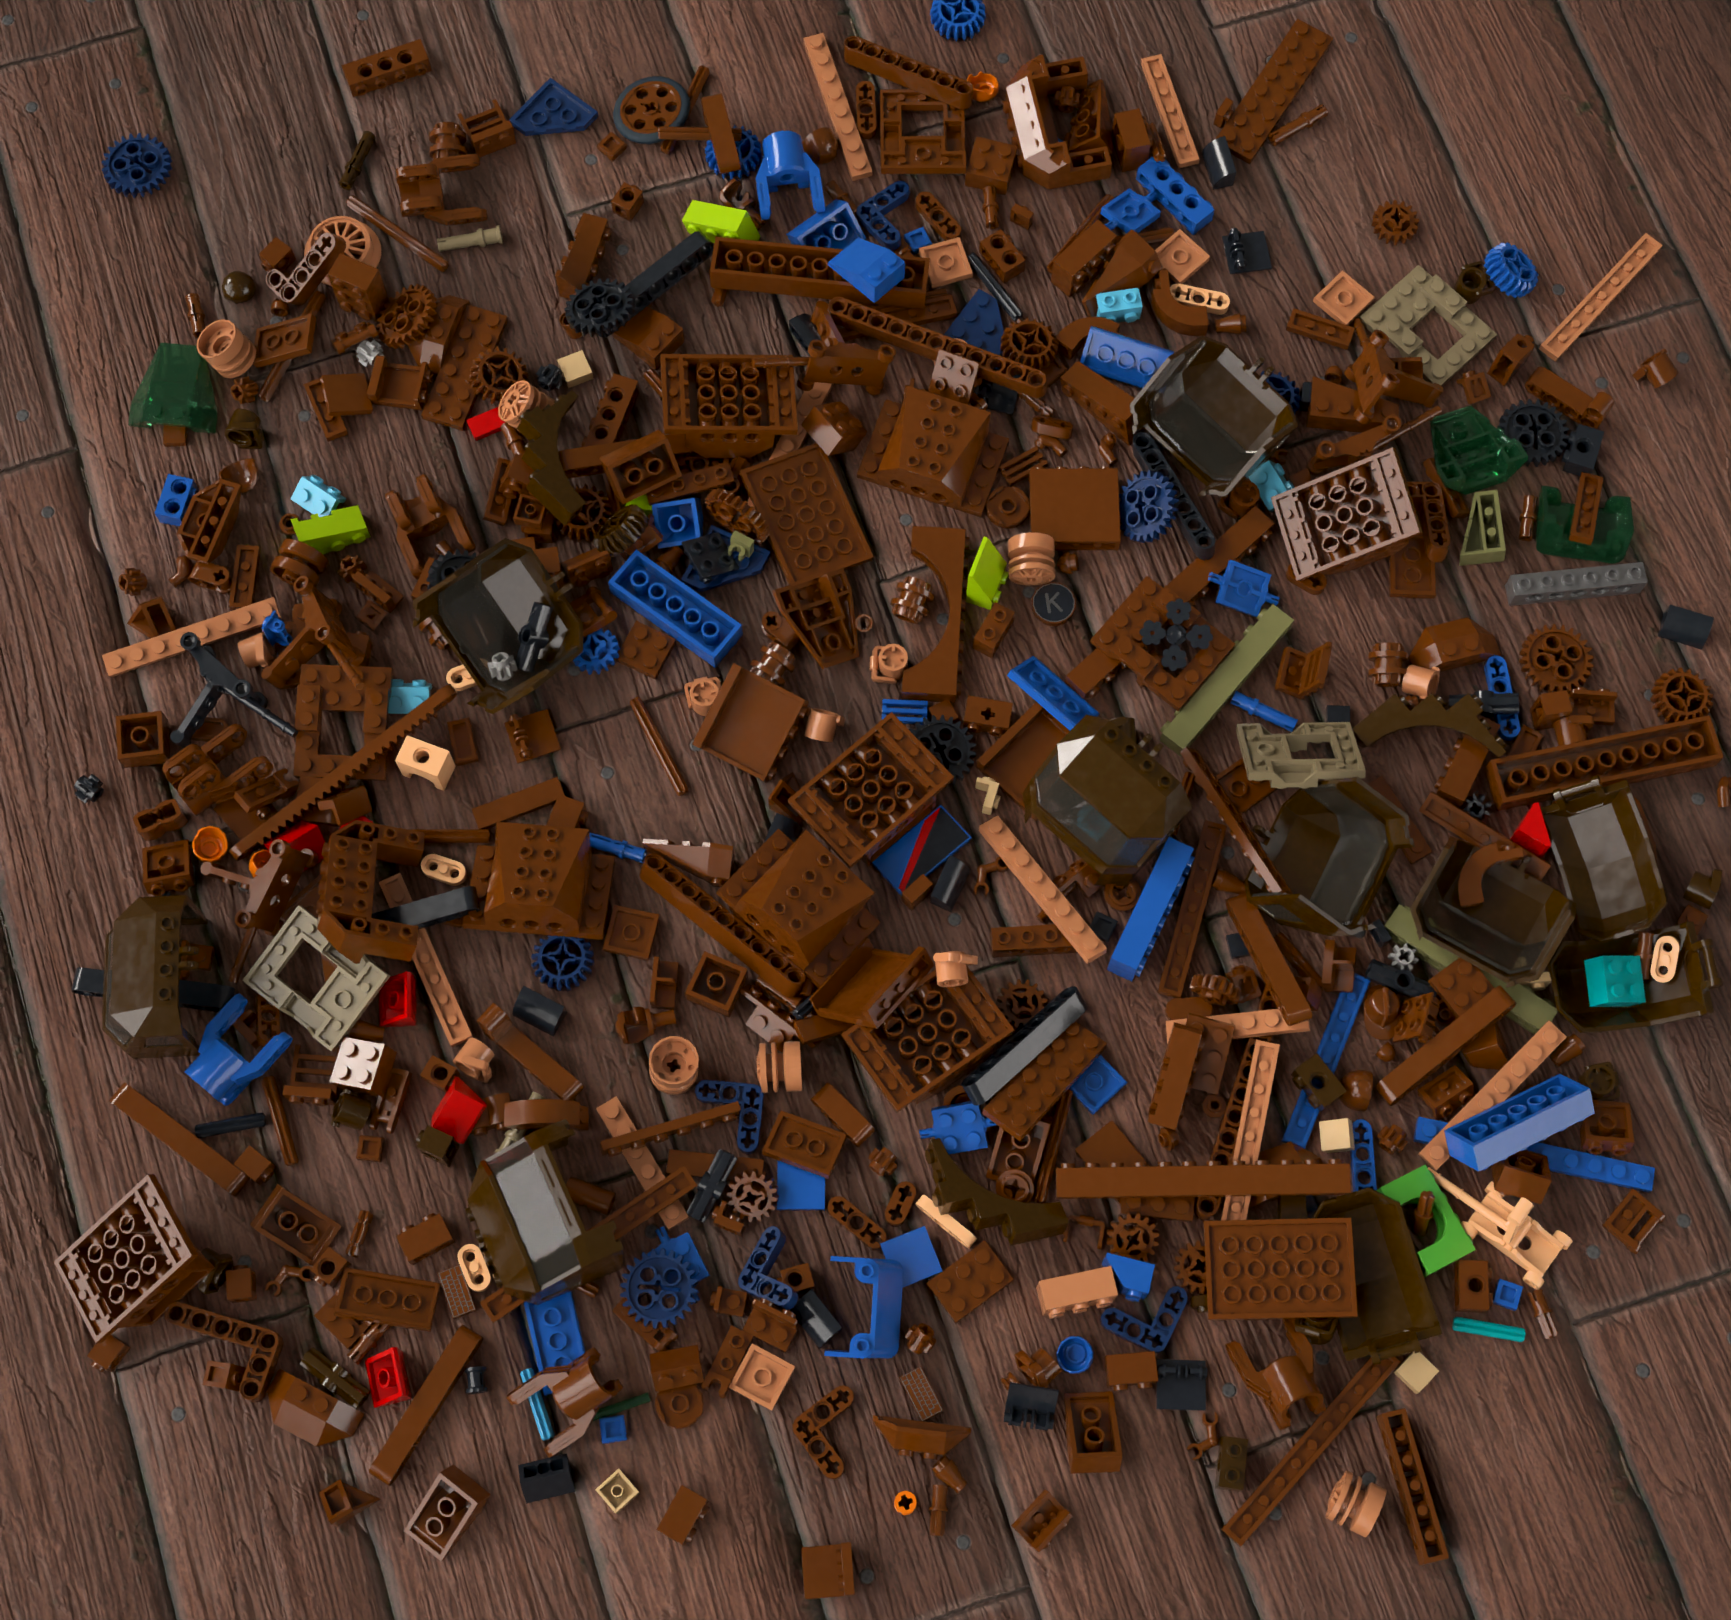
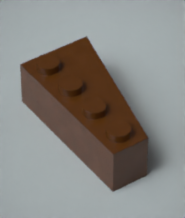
M1077 361L1060 377L1063 393L1067 397H1071L1130 446L1133 443L1134 437L1132 430L1134 421L1133 413L1130 412V403L1134 397ZM1142 428L1137 433L1144 432L1146 429Z
M1314 376L1312 377L1311 402L1307 411L1306 427L1362 433L1382 425V422L1388 415L1399 416V404L1379 398L1374 404L1372 420L1367 425L1362 424L1354 417V413L1361 406L1357 390Z
M1174 1022L1148 1111L1149 1123L1176 1130L1178 1120L1182 1119L1184 1114V1098L1189 1096L1192 1083L1189 1082L1191 1073L1195 1074L1198 1066V1060H1195L1197 1051L1201 1052L1203 1049L1205 1038L1201 1037L1202 1030Z

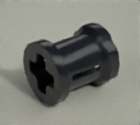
M486 1366L465 1368L464 1371L467 1373L468 1380L466 1394L488 1392V1388L485 1387L484 1372L487 1371Z

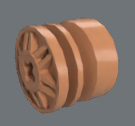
M221 319L209 324L201 332L197 340L196 348L198 353L224 378L239 377L252 366L256 358L255 345L229 320Z
M524 380L517 381L503 395L498 407V415L502 421L517 429L521 422L519 418L527 409L531 411L538 406L543 410L548 404L550 406L555 404V400L540 392L538 388L532 386L529 382Z
M1029 532L1015 535L1008 540V557L1010 558L1008 578L1011 582L1020 585H1042L1054 580L1055 561L1052 558L1055 555V540L1053 537L1043 533Z
M669 1036L657 1042L649 1055V1075L653 1085L659 1091L670 1095L687 1092L694 1086L698 1078L699 1056L693 1044L689 1040L677 1036ZM673 1065H676L677 1069L675 1072H670Z
M800 1041L784 1042L783 1053H778L775 1042H771L772 1053H766V1043H760L757 1055V1078L762 1093H768V1082H773V1091L778 1092L779 1081H784L787 1092L802 1091Z
M1346 1470L1331 1492L1325 1518L1333 1521L1339 1512L1337 1524L1342 1526L1347 1518L1350 1517V1531L1366 1538L1378 1518L1387 1490L1370 1482L1363 1491L1361 1490L1362 1477L1357 1476L1351 1485L1353 1473Z

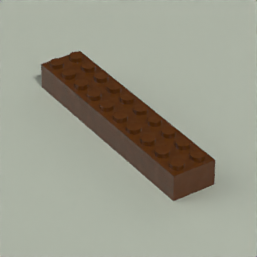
M715 237L710 267V285L712 288L821 299L842 297L853 302L925 309L930 258L897 255L905 261V278L878 301L873 303L828 266V262L844 249Z
M1708 715L1493 759L1489 761L1484 770L1496 810L1500 811L1554 800L1553 790L1558 788L1562 790L1589 781L1591 777L1597 775L1600 777L1604 787L1627 780L1628 784L1714 767L1724 757L1711 717ZM1592 789V790H1589V791H1586V792H1583V793L1593 792V791H1595V789Z

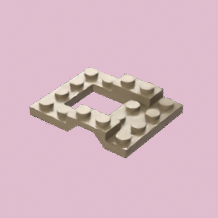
M1420 265L1416 266L1360 316L1362 324L1371 333L1374 330L1384 332L1389 337V341L1398 348L1402 358L1422 357L1423 379L1441 386L1446 384L1497 336L1496 332L1466 307L1467 301L1437 274L1432 277ZM1433 310L1463 335L1438 360L1422 346L1423 341L1411 331Z
M1350 722L1303 723L1290 734H1272L1261 723L1237 724L1236 733L1248 780H1269L1271 788L1299 787L1306 789L1318 787V779L1365 778L1366 770ZM1307 742L1315 744L1330 742L1335 759H1292L1290 751L1307 750Z
M298 905L242 981L277 1009L293 1017L310 1032L312 1037L327 1049L335 1052L341 1044L343 1037H346L390 978V975L375 964L376 962L366 954H363L360 963L356 964L339 953L317 929L318 918L302 905ZM304 940L338 966L312 1001L278 977Z

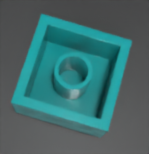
M1599 956L1584 960L1590 1007H1629L1646 1003L1640 956Z

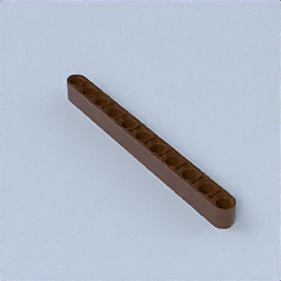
M835 297L829 302L830 315L837 325L934 361L937 360L938 352L941 349L954 354L961 353L960 356L974 361H981L979 362L980 367L977 376L982 377V379L1034 398H1040L1047 392L1046 375L1038 369L842 297ZM997 367H998V368H1001V369L998 370V371H994V370H993L994 368H997ZM1015 375L1021 376L1019 378H1013V376ZM1036 382L1041 383V384L1038 385V386L1032 385V384H1034V383H1036Z
M1266 984L1256 1011L1264 1010V1005H1271L1274 1009H1278ZM1273 1035L1249 1037L1247 1039L1209 1161H1215V1158L1220 1157L1226 1161V1165H1231L1240 1122H1231L1229 1114L1235 1113L1241 1119L1244 1101H1240L1236 1097V1092L1242 1091L1246 1093L1248 1079L1243 1075V1070H1250L1253 1056L1250 1053V1048H1254L1256 1040L1270 1043ZM1222 1136H1230L1233 1139V1145L1224 1144ZM1197 1197L1194 1207L1196 1216L1201 1220L1211 1219L1216 1214L1222 1197ZM1208 1202L1212 1206V1212H1203L1200 1207L1201 1203Z

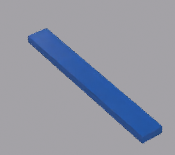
M1356 973L1353 992L1339 993L1316 1051L1333 1074L1370 983V980ZM1311 1080L1314 1088L1322 1089V1083L1319 1080ZM1302 1089L1282 1142L1287 1143L1291 1141L1305 1149L1319 1110L1318 1108L1314 1109L1309 1104L1308 1096Z

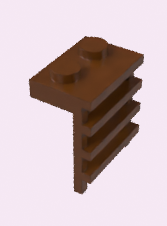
M496 99L492 100L494 108L464 119L461 113L457 114L472 148L480 158L516 144L513 126L510 120L506 121ZM499 115V118H496L494 120H491L489 122H486L471 129L468 128L469 126H472L474 124H477L479 122Z
M1328 641L1308 654L1288 646L1285 647L1282 653L1275 690L1303 700L1305 695L1310 696L1311 692H1317L1318 688L1323 689L1332 650V642Z
M295 1044L290 1085H284L282 1095L289 1103L335 1105L339 1087L334 1084L297 1082L296 1077L297 1074L331 1077L333 1070L298 1068L299 1060L335 1063L340 1047L337 1048L336 1056L300 1054L301 1045Z

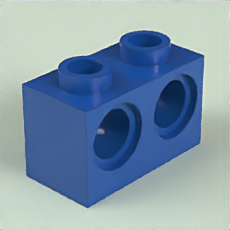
M171 474L167 475L155 510V515L159 522L180 527L193 495L199 492L194 479ZM186 489L184 493L178 494L180 490ZM179 509L178 512L172 513L173 510Z

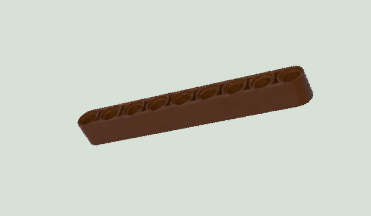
M654 853L648 854L645 857L639 874L643 882L781 994L789 998L798 996L806 975L797 965L663 857Z

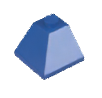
M699 498L652 504L655 527L663 535V541L658 543V549L680 546L683 541L703 536L704 520L701 500Z

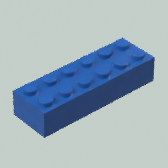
M638 550L633 552L608 582L611 594L675 638L714 668L718 666L743 636L742 625Z
M1168 837L1110 958L1107 967L1108 971L1131 982L1135 975L1140 977L1147 961L1144 955L1149 957L1157 940L1154 935L1159 936L1166 921V917L1163 915H1169L1176 899L1173 895L1178 896L1184 880L1191 869L1195 857L1191 856L1194 848Z
M1558 1074L1444 1130L1449 1155L1478 1172L1486 1170L1489 1166L1506 1160L1509 1156L1526 1150L1529 1146L1539 1141H1544L1547 1137L1564 1131L1567 1127L1584 1121L1587 1117L1595 1114L1591 1090L1562 1074Z

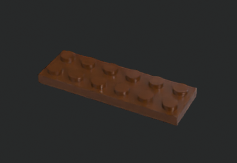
M466 305L421 414L422 419L464 431L467 423L466 420L469 418L478 396L475 393L477 388H472L471 386L473 380L469 379V375L472 373L470 367L474 365V358H479L480 352L486 353L488 348L494 352L508 322L506 315Z
M1075 1021L1017 1073L983 1108L982 1114L1021 1141L1106 1049L1107 1043Z

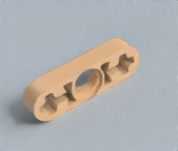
M1179 283L1173 284L1170 287L1172 296L1182 305L1190 307L1206 306L1207 313L1217 315L1226 313L1229 308L1230 299L1225 293ZM1176 292H1180L1179 298L1175 297ZM1187 293L1190 294L1189 300H1186ZM1201 295L1205 301L1196 303L1193 297ZM1209 298H1211L1210 305L1207 304ZM1218 301H1222L1221 307L1217 306Z
M922 1195L915 1203L923 1213L966 1248L969 1249L977 1240L969 1230L949 1214L941 1215L938 1207H935L933 1201L927 1196Z

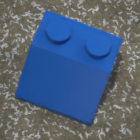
M1111 1253L1105 1255L1102 1266L1112 1267L1116 1288L1119 1293L1126 1295L1125 1299L1129 1301L1139 1302L1140 1299L1144 1300L1149 1294L1155 1264Z

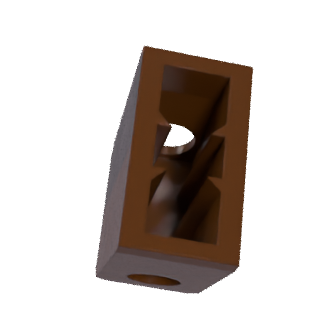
M1516 334L1499 351L1487 374L1505 386L1526 363L1535 347L1534 339L1529 335L1523 337L1521 334ZM1507 359L1513 361L1509 366L1506 364Z

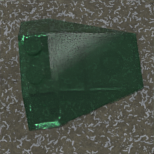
M160 343L131 402L129 426L151 428V424L189 427L193 432L216 433L218 410L215 405L208 362L198 353L196 346Z
M1471 405L1430 420L1436 472L1445 487L1464 495L1508 481L1528 460V455L1519 441L1515 438L1510 439L1504 434L1503 429L1494 427L1489 423L1490 420Z

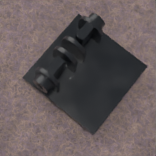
M1233 228L1228 235L1222 236L1230 274L1272 269L1264 231L1241 234L1237 228Z
M1020 375L1013 376V378L1021 377ZM982 379L981 385L974 388V393L986 401L987 409L1013 414L1018 395L1017 391Z
M719 532L682 542L685 549L684 554L688 556L691 566H694V571H698L699 580L704 582V584L710 583L712 576L739 569L733 556L728 555V547Z
M1156 1359L1158 1374L1156 1409L1206 1411V1361Z
M1010 1382L1004 1422H1007L1009 1426L1021 1427V1421H1023V1428L1026 1427V1422H1029L1030 1429H1033V1425L1036 1423L1035 1429L1045 1430L1046 1432L1048 1429L1053 1430V1419L1059 1390Z

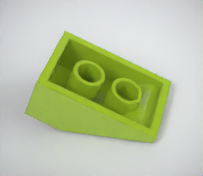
M983 537L968 575L966 602L991 610L993 604L999 602L1002 593L999 591L1001 584H1006L1008 572H1006V561L987 537Z

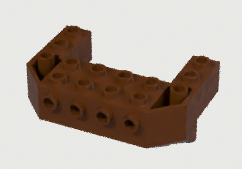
M1043 54L1038 55L1021 66L1007 85L1005 101H1002L1004 114L1008 113L1009 117L1007 119L1008 131L1013 133V137H1011L1012 145L1018 146V155H1016L1017 167L1022 169L1023 176L1048 190L1107 179L1111 176L1112 163L1107 146L1068 153L1066 141L1058 142L1047 96L1054 95L1056 91H1060L1064 86H1071L1076 90L1087 88L1088 72L1083 56L1045 63Z
M355 820L332 833L328 843L324 842L322 848L324 860L320 867L322 880H320L318 887L320 899H318L316 913H318L317 929L339 953L353 963L359 964L363 954L411 961L417 947L418 926L371 918L376 860L417 867L424 851V832Z

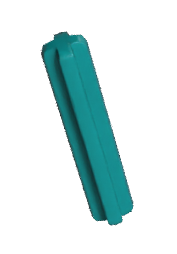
M1455 1317L1452 1322V1329L1454 1331L1517 1342L1525 1340L1526 1332L1524 1328L1462 1317Z

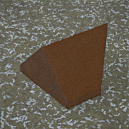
M162 596L141 603L127 622L128 625L150 639L177 630L170 608Z
M793 772L778 782L769 796L768 802L769 809L794 820L800 825L803 818L788 803V799L801 789Z
M1496 1023L1462 1051L1469 1065L1476 1068L1500 1070L1510 1060L1502 1032Z
M341 1479L319 1492L328 1520L331 1525L335 1526L343 1524L381 1500L376 1496L343 1483Z

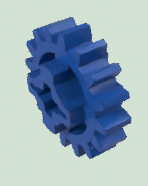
M601 628L587 635V637H583V652L573 659L575 666H578L581 672L587 670L589 675L592 674L593 670H596L597 674H600L603 668L605 671H609L608 665H615L613 658H619L617 651L620 650L615 635L612 636L610 630L604 632Z

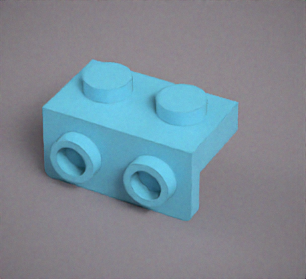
M1138 288L1096 295L1098 304L1097 317L1110 319L1116 323L1123 321L1134 322L1140 319L1143 306Z
M1268 460L1250 475L1249 479L1257 485L1260 497L1267 509L1273 512L1274 507L1271 497L1295 487L1284 478L1285 471L1279 463L1276 464Z
M311 475L301 477L291 500L310 513L323 517L331 515V511L336 510L338 504L344 503L346 498L340 495L341 491L337 488L325 485L322 478Z
M393 679L388 713L408 714L430 697L432 684L426 683V680H413L412 683H404V680Z

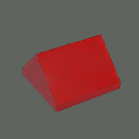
M1537 802L1524 815L1510 839L1542 858L1552 845L1539 802Z
M300 821L267 841L264 845L269 850L270 844L274 840L280 839L287 841L290 844V848L299 851L306 848L316 851L319 856L318 863L324 859L322 848L325 840L318 825L306 821Z
M406 971L390 977L379 991V1027L416 1026V979L411 972Z
M455 1077L432 1115L431 1127L453 1136L458 1143L464 1144L487 1104L459 1077Z
M392 1347L365 1360L374 1408L412 1399L403 1351L401 1349Z

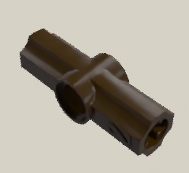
M314 1347L307 1351L300 1362V1365L317 1377L323 1386L335 1395L341 1396L356 1409L365 1403L371 1393L361 1383L353 1379L347 1370L335 1361L333 1363Z

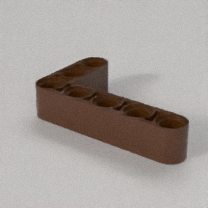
M492 1003L477 1019V1023L483 1033L561 1100L573 1101L583 1090L584 1086L519 1031L512 1024L509 1016L495 1003Z
M173 1302L167 1306L165 1318L173 1325L253 1349L239 1391L243 1398L251 1402H259L265 1397L284 1344L283 1338L278 1333L180 1302ZM182 1308V1318L174 1320L175 1311ZM205 1315V1325L197 1327V1319ZM228 1322V1332H226L225 1334H220V1326L223 1323ZM251 1329V1339L243 1341L242 1334L244 1331ZM270 1336H274V1346L271 1348H266V1339ZM266 1360V1369L263 1372H258L256 1369L258 1362ZM252 1384H257L258 1392L254 1396H249L248 1388Z

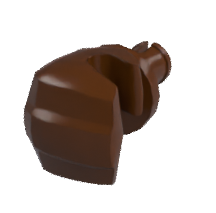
M735 177L722 188L719 200L726 207L746 210L756 229L759 230L762 227L756 220L763 226L766 220H761V215L754 209L756 201L754 198H751L749 192H745L743 200L739 201L743 187L741 182Z
M633 1007L634 1010L621 1011L617 1014V1021L615 1023L616 1032L623 1043L632 1044L654 1035L656 1027L676 1024L673 1009L653 1014L649 1008Z

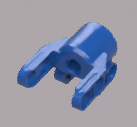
M778 131L768 135L762 143L764 155L762 156V163L756 176L761 220L770 219L771 203L769 193L778 192L777 186L797 183L798 189L809 188L810 184L813 209L816 213L825 212L820 171L808 154L804 152L801 136L792 131Z
M240 993L236 994L206 1025L198 1050L200 1055L184 1071L192 1080L224 1106L231 1104L253 1079L262 1076L290 1046L293 1040L286 1032L274 1036L250 1063L220 1037L241 1016L248 1002Z

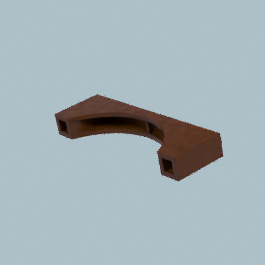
M912 526L911 555L928 566L942 584L948 601L949 620L944 635L936 648L920 663L903 670L901 700L930 702L949 700L950 703H955L956 695H961V682H957V674L962 675V661H958V654H963L964 640H959L960 633H964L965 619H961V612H965L966 599L962 598V591L967 590V578H963V571H968V558L964 557V550L969 551L970 537H965L966 529Z

